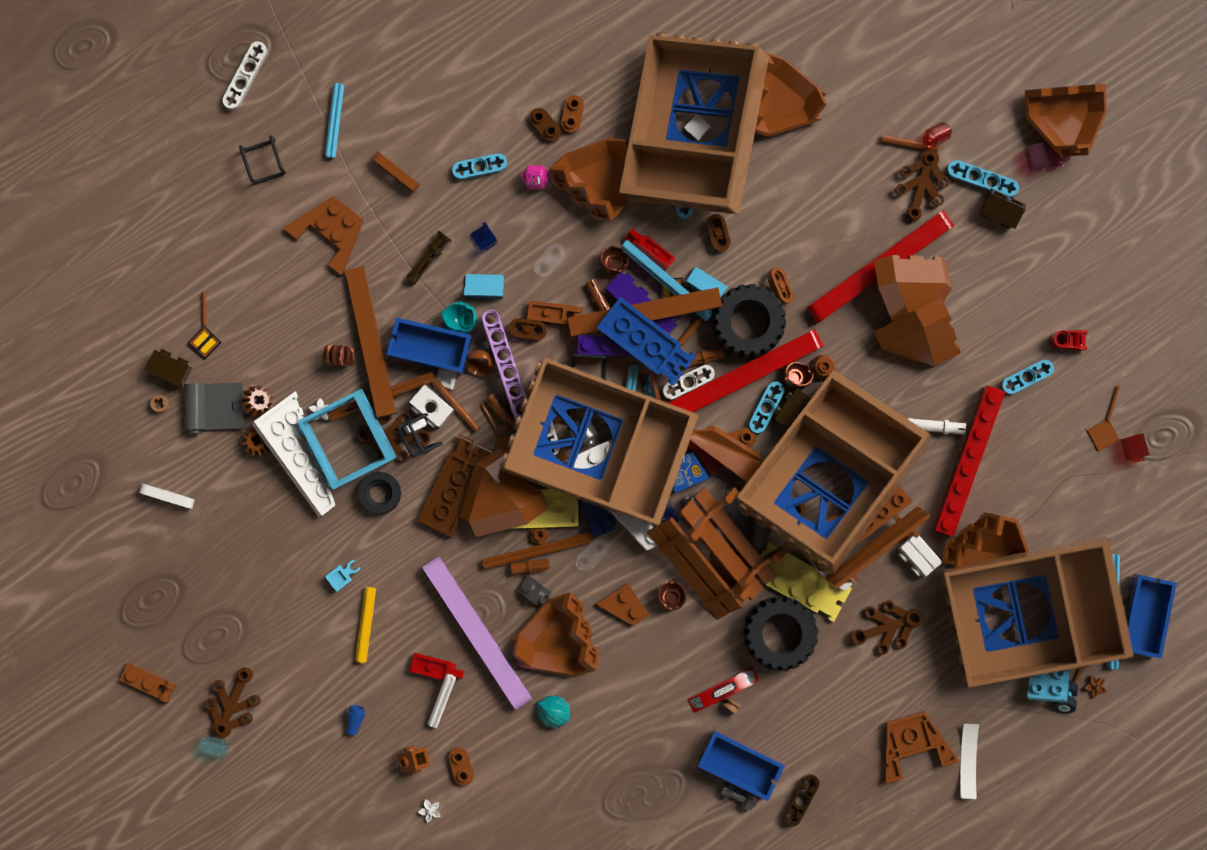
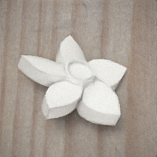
M319 398L317 406H310L309 408L311 411L316 412L328 405H324L323 400ZM327 413L324 414V415H322V416H320V417H322L323 419L328 420V414H327Z
M425 799V808H421L418 813L426 815L425 818L428 823L431 821L432 816H441L436 810L439 807V802L431 805Z

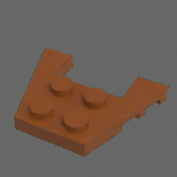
M333 196L285 226L284 230L299 240L309 226L315 228L340 248L328 265L343 276L364 220Z
M925 711L886 722L885 782L887 784L903 779L898 759L936 748L941 767L959 762Z

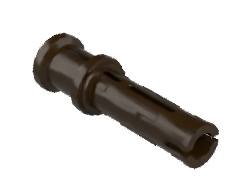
M438 230L437 236L431 243L427 244L426 248L428 249L406 278L416 285L436 256H441V251L452 240Z

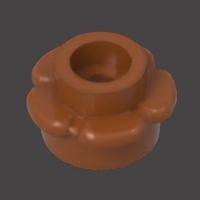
M546 527L533 528L531 530V540L534 543L544 544L549 538V532L546 530Z

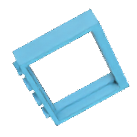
M362 389L298 420L299 432L302 436L305 435L309 451L311 453L314 452L317 458L315 460L317 467L323 470L325 474L324 480L333 490L397 457ZM355 399L384 457L338 480L309 422Z

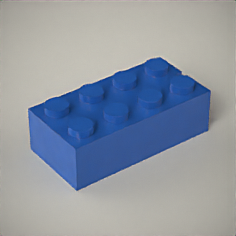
M396 317L392 335L397 338V341L394 338L390 340L387 352L389 358L460 375L464 374L466 359L472 341L471 335Z
M1133 574L1125 613L1133 653L1162 659L1177 585L1176 582Z
M713 730L697 763L698 767L767 801L776 786L771 782L772 778L778 781L785 767L783 763L716 730Z

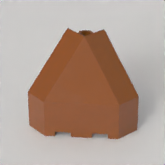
M764 51L768 55L769 61L755 132L771 137L822 120L819 113L827 105L824 99L826 93L785 58Z
M1092 84L1025 90L1026 119L1060 157L1089 155L1107 113L1106 85Z
M613 135L564 154L549 168L554 186L559 190L564 189L571 195L569 198L579 207L584 206L591 212L590 216L595 220L612 221L626 206L628 199L619 193L629 144L628 140L617 139V136Z
M891 255L874 260L878 287L892 322L939 298H942L943 302L952 290L948 264L942 257L924 260V256H909L908 259H900L899 255Z
M942 298L920 307L873 332L882 349L880 350L881 352L929 367H934L961 354L960 348L955 343L957 338L954 328L949 322L951 321L950 314Z
M499 448L475 464L459 515L460 518L467 521L476 537L526 525L549 509L545 497L538 487L534 489L528 480L502 471L503 466L500 464L504 454L508 452Z
M984 512L975 523H970L960 531L956 538L946 542L942 562L962 566V564L1028 552L1029 550L1018 519Z
M571 592L548 599L510 640L515 645L513 656L520 661L519 667L569 677H577L597 670L599 652L597 647H593L590 638L593 634L589 622H585L582 614L584 610L583 604Z

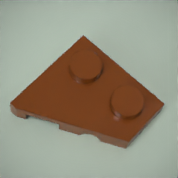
M628 583L597 603L601 608L633 626L649 616Z

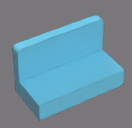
M697 267L694 268L685 284L696 291L719 287L721 297L728 288Z
M466 274L465 297L503 298V275Z

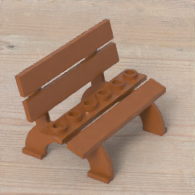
M900 486L856 545L892 517L896 523L846 562L842 563L834 574L831 572L825 577L826 580L836 589L847 581H854L858 584L860 580L856 576L857 573L904 537L908 538L911 535L915 538L919 537L915 529L931 516L917 506L903 518H900L897 513L913 502ZM838 511L831 518H829L827 522L838 518L844 513V511ZM812 561L820 573L824 571L819 567L818 562Z
M735 487L718 502L706 488L700 490L693 499L705 514L702 513L693 500H689L679 511V514L691 527L689 531L684 533L672 517L662 522L659 526L647 531V534L659 547L657 551L660 554L664 553L702 599L704 602L703 607L705 609L709 608L717 619L744 606L742 602L747 598L753 600L763 588L754 575L758 577L763 585H766L776 576L768 563L773 561L775 564H778L787 553L782 546L762 558L722 509L738 496L739 492ZM709 519L714 523L716 527L719 528L720 532L728 540V542L732 545L736 552L741 556L745 563L749 566L750 570L741 561V559L737 556L733 549L728 545V543L724 540L720 533L715 529V527L711 524ZM698 538L701 539L736 582L735 587L729 588L693 542H696Z

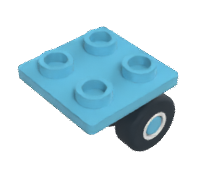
M1070 669L1033 675L1029 677L1027 697L1029 700L1053 701L1055 711L1070 714L1076 710L1077 701L1072 696H1077L1078 686L1073 681H1069Z

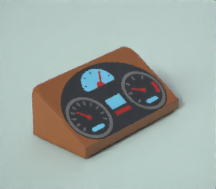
M649 370L639 374L643 394L661 401L654 371Z

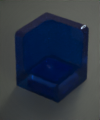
M486 222L482 223L483 226L471 233V237L482 253L498 244V240Z

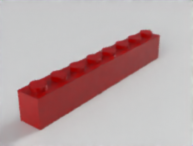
M989 385L983 387L934 523L933 531L954 537L1005 391Z

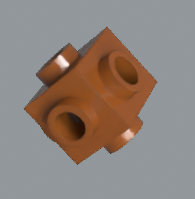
M415 745L403 748L404 752L397 754L401 773L409 772L410 775L420 773L422 768L430 766L426 747L415 748Z

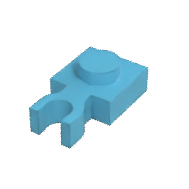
M351 560L345 569L339 565L325 576V579L336 592L352 581L349 577L350 574H355L360 570L359 567L356 570H351L350 565L355 562L354 560Z

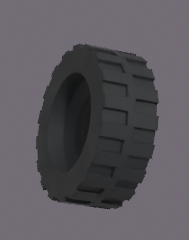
M373 472L361 481L358 488V498L361 505L369 512L385 514L397 507L401 500L402 492L397 479L385 472ZM379 483L386 485L389 489V497L381 503L375 502L370 495L371 488Z

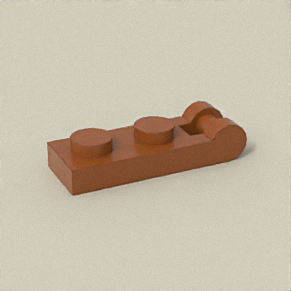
M529 300L527 319L569 325L566 318L567 312H572V317L579 316L583 308Z
M129 662L119 680L169 703L172 690L176 688L175 683ZM161 685L165 687L163 693L158 691Z

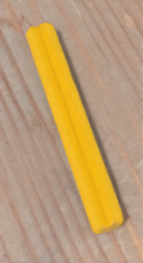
M365 587L355 658V661L358 663L367 662L376 588Z

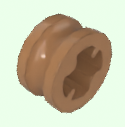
M156 395L150 401L151 408L156 412H165L169 407V400L165 396ZM162 398V403L164 404V407H159V409H157L156 400L158 399L161 401Z
M727 697V703H723V706L735 714H738L737 710L742 708L740 704Z

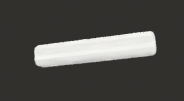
M446 674L428 721V726L437 728L455 683L456 677L454 675Z

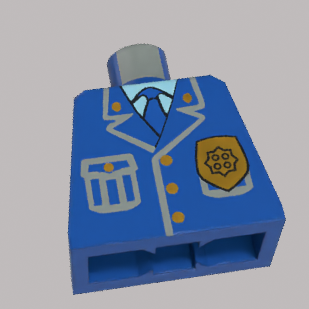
M692 452L684 455L673 486L674 493L709 479Z

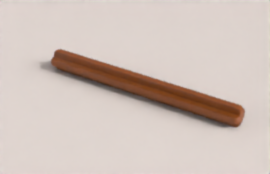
M428 372L392 386L393 398L436 381L434 373ZM369 395L367 399L370 405L373 406V397ZM354 401L336 408L327 414L330 421H335L360 411L357 402Z
M588 532L482 559V566L484 569L591 543L594 541L593 534Z

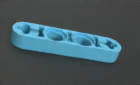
M955 160L947 166L946 171L949 177L990 191L993 188L1010 197H1013L1019 191V185L1015 180L968 163ZM958 165L959 170L964 171L965 168H968L965 176L962 177V172L954 174L951 167ZM976 171L979 174L978 180H970L969 172ZM994 177L997 185L995 187L988 186L987 178ZM1001 180L1004 181L1002 183V185L1004 186L1012 184V188L1014 189V191L1008 193V189L1005 187H1001L1000 190H998V187L1001 184Z

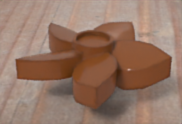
M1090 675L1091 684H1086L1084 688L1091 691L1092 697L1096 698L1099 692H1107L1102 686L1105 678L1096 680L1095 677Z

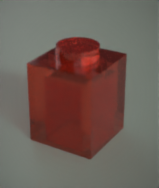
M1143 433L1120 439L1127 461L1133 460V463L1145 461L1144 457L1150 455Z

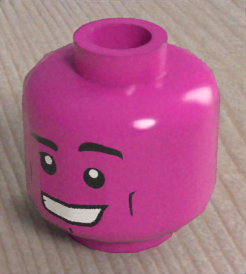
M528 165L526 170L521 173V182L525 183L526 188L529 190H543L546 185H549V170H546L543 165Z

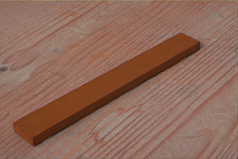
M361 266L345 270L376 416L381 418L397 414L365 267Z
M719 287L633 304L632 306L651 321L719 308L722 307ZM610 309L569 317L571 337L599 332L600 330L597 326Z

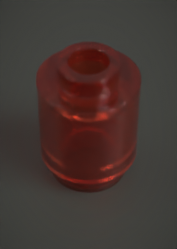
M940 122L927 129L922 138L926 146L936 147L951 138L952 130L948 124Z

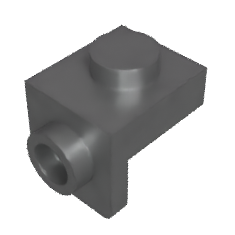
M527 575L517 589L518 592L539 607L549 599L551 594L549 589L529 575Z

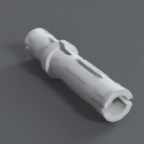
M908 418V420L925 431L941 432L943 435H948V433L965 435L966 423L949 422V420L933 421Z

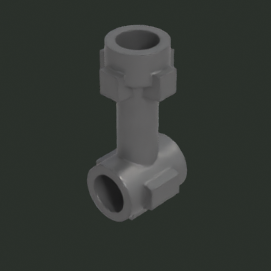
M725 783L720 792L724 798L728 799L730 796L742 802L740 806L748 811L755 807L757 803L756 795L750 792L744 795L734 790V785Z

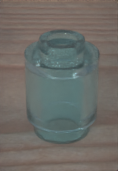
M207 736V738H202L200 741L199 753H202L203 756L222 759L224 755L227 756L229 744H226L225 739Z

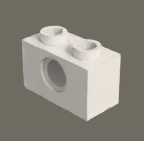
M426 385L410 401L413 405L411 409L418 415L428 413L426 411L427 404L435 403L436 410L433 413H428L425 420L433 428L436 425L441 428L455 411Z

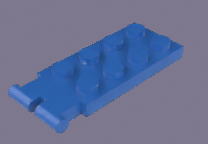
M621 297L597 326L600 331L656 374L663 373L669 378L667 382L672 386L683 375V372L678 369L679 366L682 365L687 369L696 358L693 352L688 354L682 350L680 342Z

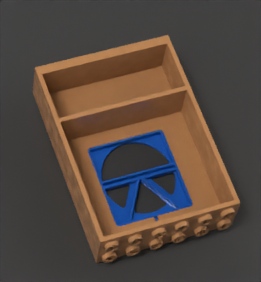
M657 33L656 36L649 35L619 193L631 201L735 215L740 214L769 61L768 55L758 44L747 43V45H740L736 41L722 43L718 39L704 41V39L699 37L686 39V37L675 35L672 38L661 33ZM714 80L720 83L721 86L704 106L696 82ZM688 87L690 88L695 105L678 103L682 93ZM725 92H728L732 102V109L714 108ZM676 112L730 118L725 130L715 139L708 142H695L685 138L678 129Z
M544 358L542 362L539 361L534 375L537 376L536 380L532 379L527 391L530 394L529 399L525 398L520 410L523 412L522 417L518 416L514 429L517 430L516 434L511 435L507 445L510 448L509 453H505L500 464L503 466L502 471L649 526H659L699 415L553 360ZM574 408L586 410L580 428L569 417L566 410ZM596 413L604 419L612 434L611 450L605 460L596 466L574 468L592 415ZM559 416L576 437L548 441V429L553 419ZM573 445L566 464L557 459L552 452L554 448Z
M833 370L737 496L739 511L746 517L751 516L756 519L755 522L760 527L769 528L771 534L776 538L781 539L782 537L792 549L802 551L803 556L809 561L815 560L818 562L819 567L828 573L830 571L834 574L929 447L930 433ZM820 462H831L843 467L851 476L854 485V494L850 505L801 472L807 467ZM795 480H799L812 489L810 492L792 498V488ZM820 496L817 522L804 519L795 510V506ZM828 501L844 511L841 516L829 522L826 521Z
M1107 536L962 564V566L944 568V573L941 574L943 587L948 588V592H945L947 606L952 607V611H949L951 625L956 626V630H953L955 644H960V648L957 649L959 663H964V667L961 668L963 682H968V687L1134 657L1110 541ZM1015 583H1026L1037 587L1046 595L1050 603L1051 615L1046 628L1030 640H1027ZM1008 585L1012 604L994 599L991 595L998 588ZM986 605H991L1013 614L991 631L985 621L984 610ZM1016 622L1019 642L1007 641L999 637Z

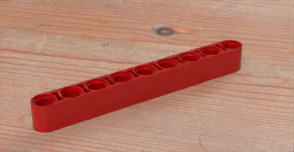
M943 210L874 260L891 255H899L900 259H908L909 256L918 253L955 225ZM874 260L806 308L817 324L877 282Z
M816 329L668 404L693 413L824 347Z

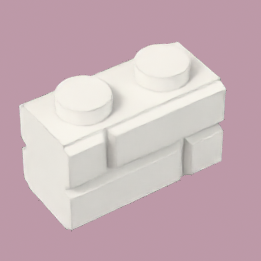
M911 535L898 547L900 551L898 555L903 561H909L913 565L911 569L918 577L920 575L922 577L928 576L942 563L920 536L915 538Z

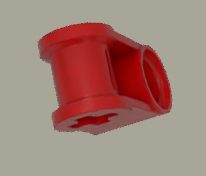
M1057 331L1050 336L1049 342L1055 349L1088 350V347H1086L1088 331ZM1058 335H1061L1064 339L1062 345L1057 342Z

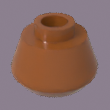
M826 354L818 355L811 363V372L819 380H826L833 370H837L835 360Z

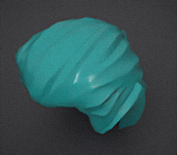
M460 301L451 303L440 313L445 326L452 331L469 333L476 327L478 322V316L473 306Z
M549 695L536 702L538 718L547 727L556 729L565 725L571 719L570 705H568L564 698L558 695Z

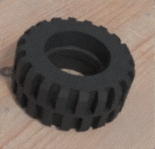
M742 284L736 288H731L721 297L722 307L714 309L712 316L714 336L719 341V345L722 348L724 347L731 355L734 354L739 358L745 357L748 359L760 357L770 352L783 337L786 327L785 309L782 308L780 299L775 297L776 294L772 291L769 292L764 286ZM754 304L764 311L767 325L765 331L759 337L744 339L733 331L731 316L740 305Z
M783 596L770 597L759 602L758 605L751 609L748 617H746L743 628L744 643L749 654L759 664L771 670L788 671V669L799 667L800 664H804L808 657L813 654L815 645L818 642V628L811 611L801 602ZM777 615L790 617L796 623L799 632L796 644L791 649L783 652L770 649L765 644L762 636L765 623Z

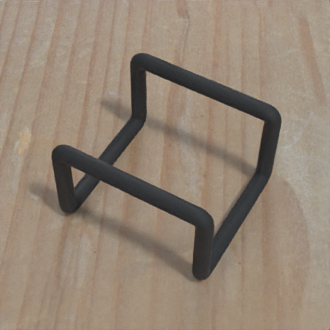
M272 135L269 136L270 140L247 148H244L242 145L239 146L249 180L253 184L286 174L275 145L276 140ZM271 144L281 172L254 180L245 152Z
M571 355V368L574 369L575 358L603 359L602 379L606 380L607 356Z
M428 413L415 416L397 426V430L412 457L421 453L426 454L443 444L440 441L423 448L412 427V424L427 417ZM406 425H408L420 449L414 453L401 430Z

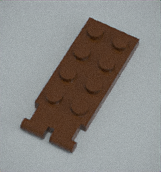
M460 434L456 439L459 444L454 453L450 452L417 520L450 537H453L461 518L459 515L475 464L493 452V450L481 444H478L475 450L472 449L474 441Z

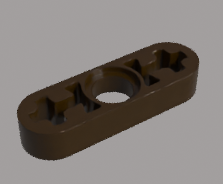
M807 774L802 778L785 809L783 820L788 826L794 827L800 823L817 792L820 783L815 775ZM814 778L815 786H810L808 792H811L810 796L806 792L800 791L802 787L804 789L807 788L806 780ZM798 795H804L807 798L806 803L802 806L796 804V797ZM792 805L802 810L801 813H799V811H796V821L792 820L791 822H788L789 818L787 817V815L792 814L795 810L794 808H791Z

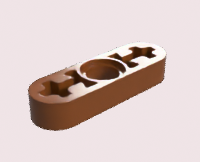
M378 151L371 158L377 165L415 193L420 187L417 181Z

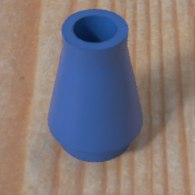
M350 705V708L347 709L346 733L357 735L366 715L364 707Z

